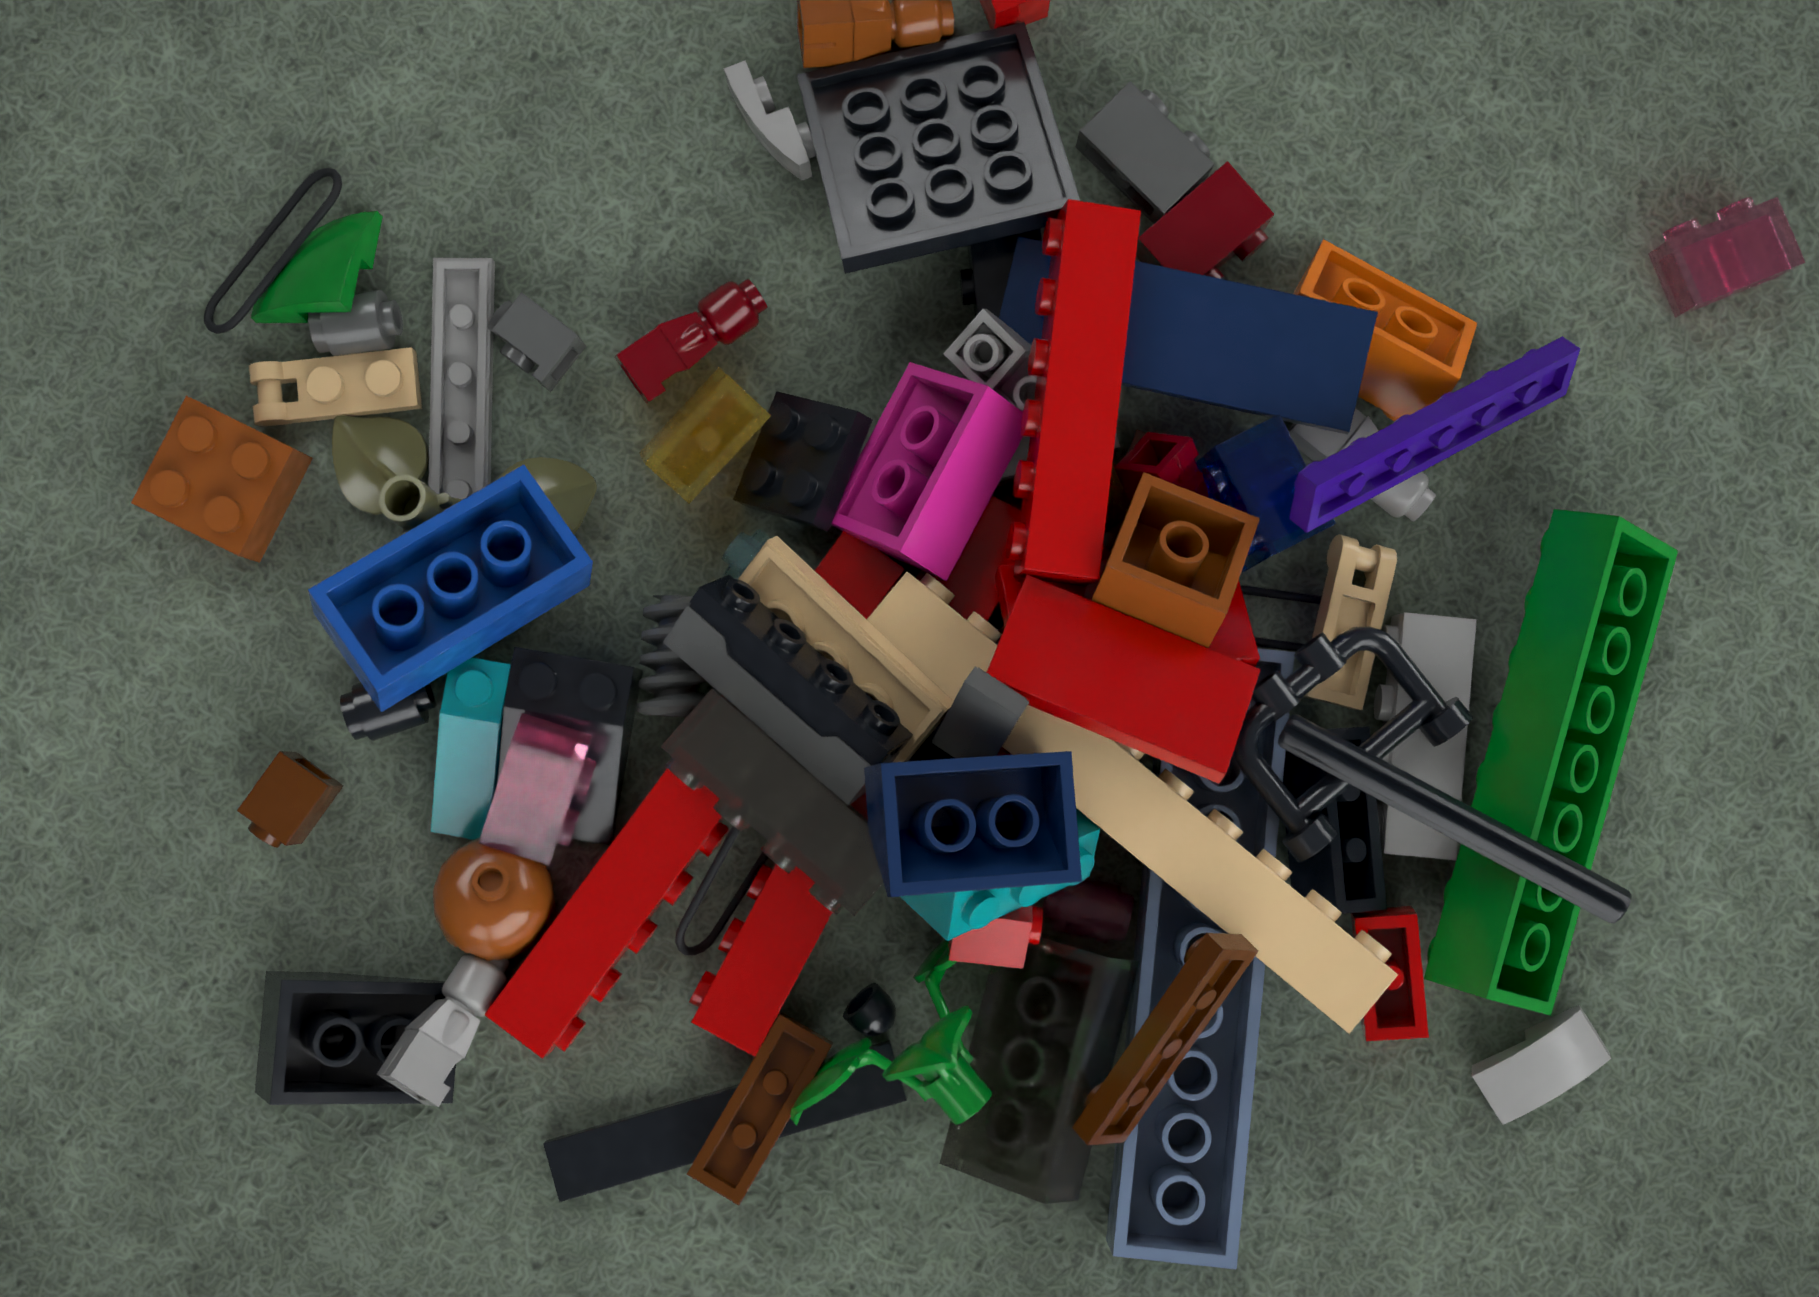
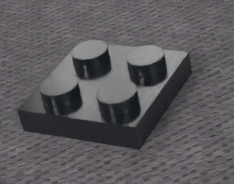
M776 391L733 500L751 509L828 532L873 419L856 410Z

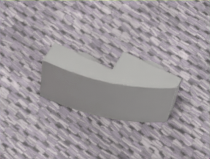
M746 60L723 68L734 101L759 142L772 157L801 181L812 177L809 159L815 157L816 153L806 121L796 125L789 106L766 115V113L775 110L770 91L763 76L755 79L752 78Z
M983 308L943 354L969 380L989 386L1023 412L1027 399L1034 400L1037 376L1028 375L1031 344L988 309Z
M1580 1005L1525 1029V1041L1472 1065V1077L1502 1125L1535 1110L1563 1094L1611 1059L1610 1052Z

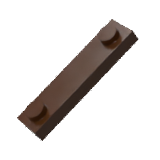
M1206 933L1187 950L1184 956L1185 964L1104 1082L1098 1084L1087 1095L1084 1102L1085 1109L1072 1127L1087 1146L1124 1143L1258 953V950L1242 934Z

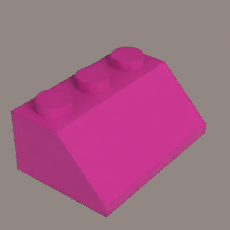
M909 362L853 468L831 525L913 568L947 581L1023 438L1021 436L1023 412L987 385Z

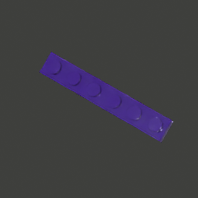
M1562 336L1539 349H1531L1514 362L1498 370L1488 371L1479 380L1455 392L1444 394L1436 402L1411 415L1401 416L1393 424L1366 438L1356 439L1347 448L1321 461H1314L1308 464L1299 472L1295 481V493L1289 519L1307 533L1565 396L1580 348Z

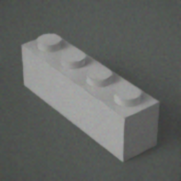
M1407 612L1392 616L1391 626L1384 625L1382 631L1387 632L1401 645L1445 702L1458 697L1469 711L1477 619ZM1388 669L1386 685H1378L1374 699V717L1376 720L1383 721L1382 726L1413 701ZM1468 725L1454 737L1435 747L1432 746L1421 730L1417 729L1382 760L1461 801ZM1377 799L1382 853L1457 860V841Z

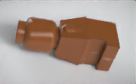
M797 0V33L803 68L836 66L879 56L891 51V40L893 39L896 45L901 48L927 45L939 42L941 36H952L954 31V13L951 0H892L891 3H889V0Z

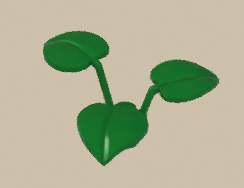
M944 939L927 956L913 976L917 983L925 980V985L940 1020L933 1024L918 1042L908 1046L893 1061L877 1051L869 1049L872 1045L869 1038L858 1040L834 1054L819 1067L812 1081L804 1088L792 1107L790 1119L795 1125L798 1124L803 1110L834 1092L857 1068L871 1064L884 1070L882 1076L887 1082L898 1079L914 1089L924 1101L932 1097L954 1125L968 1120L988 1102L993 1092L971 1067L970 1063L974 1058L964 1047L961 1036L973 1012L966 1005L950 1013L940 990V982L946 969L958 962L948 960L949 941ZM921 1074L925 1080L922 1081L914 1075Z

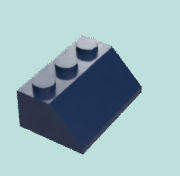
M1071 751L880 763L864 768L868 830L887 897L1082 882Z

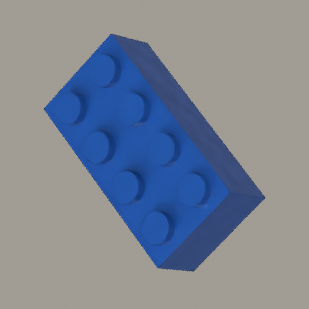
M522 465L308 589L315 616L376 706L383 712L590 586L593 561L525 465Z

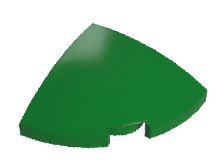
M378 211L351 214L333 220L312 231L254 304L251 319L256 323H308V313L351 312L359 269H373L383 216Z

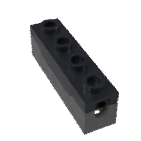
M726 575L700 586L691 599V604L687 605L663 641L667 647L846 805H850L866 793L864 768L880 763H892L900 753L899 751L904 748L913 736L900 723L899 716L891 707L881 701L873 700L853 682L852 675L845 667L821 655L806 642V636L799 627L788 620L780 619L760 602V596L753 587L744 581L734 579L731 575Z

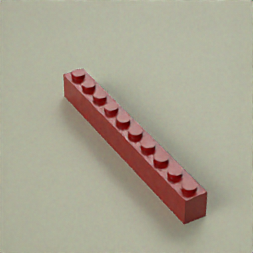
M991 496L947 581L931 575L955 595L948 605L966 620L975 611L988 622L999 601L994 578L998 565L1015 564V560L1007 559L1006 547L1010 525L1012 522H1020L1021 510L994 496ZM920 570L916 579L920 581L926 573ZM810 774L803 788L804 791L812 794V797L802 816L791 811L775 840L776 844L784 847L773 869L763 864L746 896L756 901L745 922L734 917L718 947V950L727 954L718 973L714 975L706 970L689 1003L698 1007L691 1023L756 1057L871 841L868 830L866 793L850 805H846L812 774Z
M844 531L814 570L865 619H868L905 574L903 567L881 551ZM721 695L484 1015L542 1059L552 1052L555 1047L565 1052L586 1025V1022L578 1017L591 998L601 1003L622 976V973L614 967L627 949H630L636 955L640 952L658 927L650 918L664 900L672 906L678 901L694 879V876L686 871L699 852H702L708 858L711 856L730 830L729 827L722 823L724 818L735 804L743 808L753 787L760 778L758 775L759 771L772 755L781 761L787 752Z

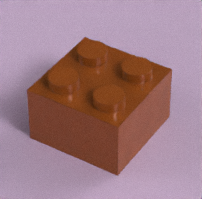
M186 396L131 503L237 556L260 563L313 458Z
M1143 472L1097 584L1092 601L1209 648L1228 612L1260 518Z

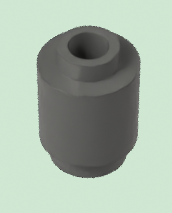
M382 290L355 293L351 312L308 313L309 330L315 348L320 353L331 352L334 356L391 349L395 345V336L401 335L403 332V320L399 305L395 300H388Z

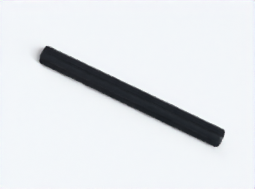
M1292 715L1279 735L1278 744L1281 748L1608 923H1616L1625 915L1632 898L1629 890L1299 715Z

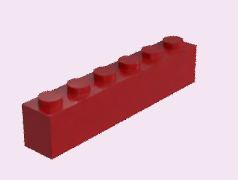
M1068 199L1059 211L1057 218L1049 217L1043 236L1042 254L1051 256L1049 278L1042 277L1040 279L1035 302V314L1044 316L1042 338L1033 339L1028 361V375L1037 376L1034 400H1026L1021 420V436L1030 437L1027 461L1019 460L1014 479V497L1023 498L1020 522H1012L1010 525L1006 547L1007 559L1015 560L1013 577L1025 578L1026 574L1043 581L1085 587L1099 580L1141 217L1140 210Z

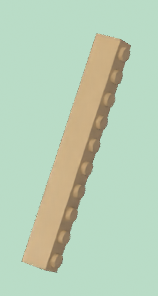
M906 571L867 620L954 701L964 681L975 666L987 672L997 648L995 643L1002 634L975 611L967 620L948 605L955 595L930 574L926 573L918 581ZM1027 705L1004 743L1003 748L1012 755L1071 751L1076 808L1228 934H1242L1258 950L1256 957L1350 1034L1398 976L1396 972L1385 964L1392 953L1363 930L1355 938L1349 935L1335 923L1342 912L1313 889L1305 898L1285 882L1293 873L1265 849H1262L1254 857L1236 842L1243 833L1241 829L1215 808L1207 817L1187 802L1194 791L1166 768L1157 777L1139 762L1145 753Z

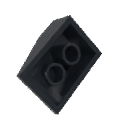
M514 647L503 708L494 826L611 845L640 689L638 688V681L642 678L643 670L631 666Z
M266 971L255 1093L269 1105L422 1104L378 1076L377 1073L404 1033V1028L437 999L446 998L442 993L445 981L330 972ZM456 1064L444 1081V1084L449 1086L450 1090L442 1103H453Z

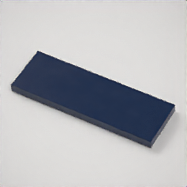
M1018 236L999 319L1032 345L1034 338H1042L1044 316L1035 314V302L1040 279L1042 277L1049 278L1051 256L1042 254L1043 241ZM1135 261L1121 385L1348 435L1378 312Z

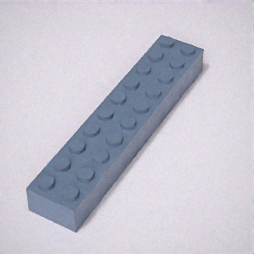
M1258 649L1260 659L1255 667L1261 669L1257 683L1276 670L1280 672L1284 679L1293 673L1295 652ZM1251 698L1248 710L1256 704L1253 698ZM1289 712L1267 726L1259 734L1257 741L1261 756L1282 782L1286 750L1279 746L1278 738L1289 719ZM1234 752L1227 773L1220 784L1153 757V774L1159 777L1166 768L1194 791L1187 802L1207 817L1215 808L1243 831L1236 842L1254 857L1262 849L1276 857L1279 818L1241 771L1234 757ZM1145 864L1142 867L1125 1050L1184 966V956L1190 946L1206 933L1228 934ZM1256 956L1124 1143H1115L1106 1241L1112 1256L1237 1269L1265 964Z

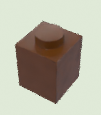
M279 751L237 811L252 821L248 826L249 831L263 842L276 848L281 843L285 846L302 844L344 785L299 753Z

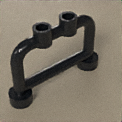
M1371 626L1353 627L1341 633L1332 641L1324 633H1320L1294 654L1302 666L1290 676L1284 679L1280 672L1276 670L1257 683L1252 695L1256 704L1247 710L1234 749V757L1241 771L1290 831L1284 837L1282 843L1297 862H1302L1315 855L1337 835V830L1321 811L1351 785L1327 773L1295 799L1261 756L1257 741L1259 734L1267 726L1292 710L1301 701L1303 696L1340 670L1351 656L1359 651L1367 650L1373 652L1413 700L1359 746L1380 759L1386 757L1417 729H1420L1432 746L1435 747L1454 737L1473 719L1471 713L1458 697H1454L1446 702L1443 700L1393 637L1387 632Z

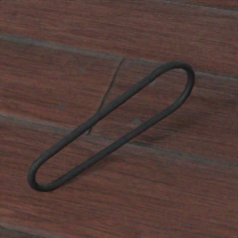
M786 759L775 763L763 773L753 787L677 928L675 943L678 951L684 955H697L704 952L714 943L753 883L760 868L766 863L777 846L775 840L791 811L797 814L808 794L803 788L809 778V773L797 760ZM787 768L796 769L800 773L801 785L793 805L712 932L700 944L688 947L684 942L685 932L763 788L781 770Z

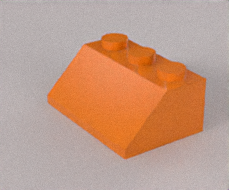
M1323 239L1293 294L1378 312L1358 397L1380 408L1389 419L1396 421L1401 416L1411 415L1436 402L1444 394L1452 392L1461 378L1477 322Z

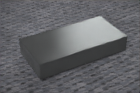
M975 666L964 681L931 743L954 758L997 756L1029 704V701Z

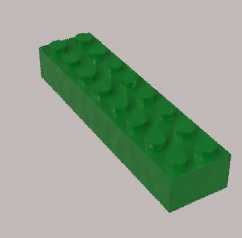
M1554 509L1549 528L1541 540L1540 561L1533 586L1529 589L1525 598V615L1517 644L1509 655V672L1501 701L1493 713V730L1485 759L1477 771V788L1471 807L1591 870L1678 550L1620 516ZM1461 844L1452 877L1447 882L1444 890V907L1436 936L1428 947V964L1424 979L1485 999L1551 1016L1580 907Z

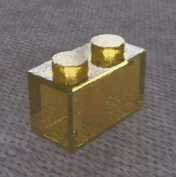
M718 367L639 454L645 465L690 504L771 415L725 371Z

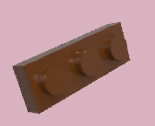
M781 1012L686 1175L739 1206L791 1117L790 1112L797 1098L814 1078L833 1042Z

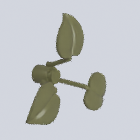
M336 416L334 418L332 456L336 477L342 493L357 509L373 515L384 514L403 528L401 534L403 535L441 513L444 509L463 500L451 497L445 492L437 494L421 481L428 467V446L422 434L409 423L390 417L360 418ZM537 457L525 459L513 464L499 476L501 478L518 467L525 465L573 534L577 532L582 524L597 490L595 478L586 470L571 462L554 458Z

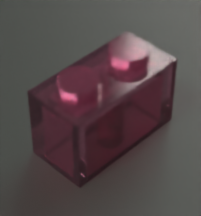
M1747 197L1718 210L1716 213L1719 220L1701 227L1698 219L1694 218L1662 233L1665 242L1648 253L1675 318L1783 276L1805 263L1778 197L1758 205L1754 204L1752 197Z
M522 713L506 755L479 844L550 865L556 844L569 846L580 812L569 808L573 793L586 796L597 761L586 758L592 735Z

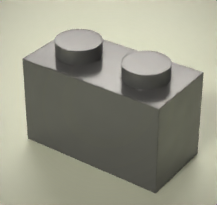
M1129 81L1079 131L1076 148L1155 224L1208 178L1214 163L1209 159L1210 151L1196 134L1188 130L1183 133L1167 118L1169 112L1166 106L1153 92L1147 89L1141 92Z

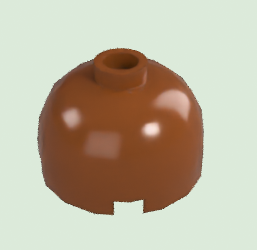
M502 836L476 838L457 848L442 864L433 889L434 915L446 940L454 947H459L462 951L474 954L475 957L487 961L510 959L532 948L542 937L541 933L548 926L550 918L552 919L555 909L553 880L540 856L522 842Z

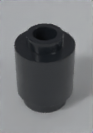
M361 682L352 686V692L340 696V706L344 721L355 740L368 737L370 740L375 741L428 723V710L436 707L435 696L430 683L383 712L376 706Z

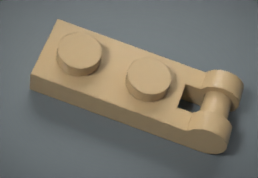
M412 347L287 362L263 361L249 365L250 383L257 386L259 404L253 406L254 424L257 426H275L334 419L336 416L354 417L422 409L417 353ZM297 382L298 401L283 402L281 384Z
M1340 534L1334 537L1327 553L1328 573L1312 639L1320 633H1324L1332 641L1338 635L1353 627L1371 626L1381 630L1397 563V553L1394 549L1377 544L1369 549L1359 546V542L1355 538ZM1355 569L1364 571L1366 577L1364 587L1352 585ZM1367 650L1355 653L1340 670L1315 686L1303 697L1350 709L1363 710L1375 654Z

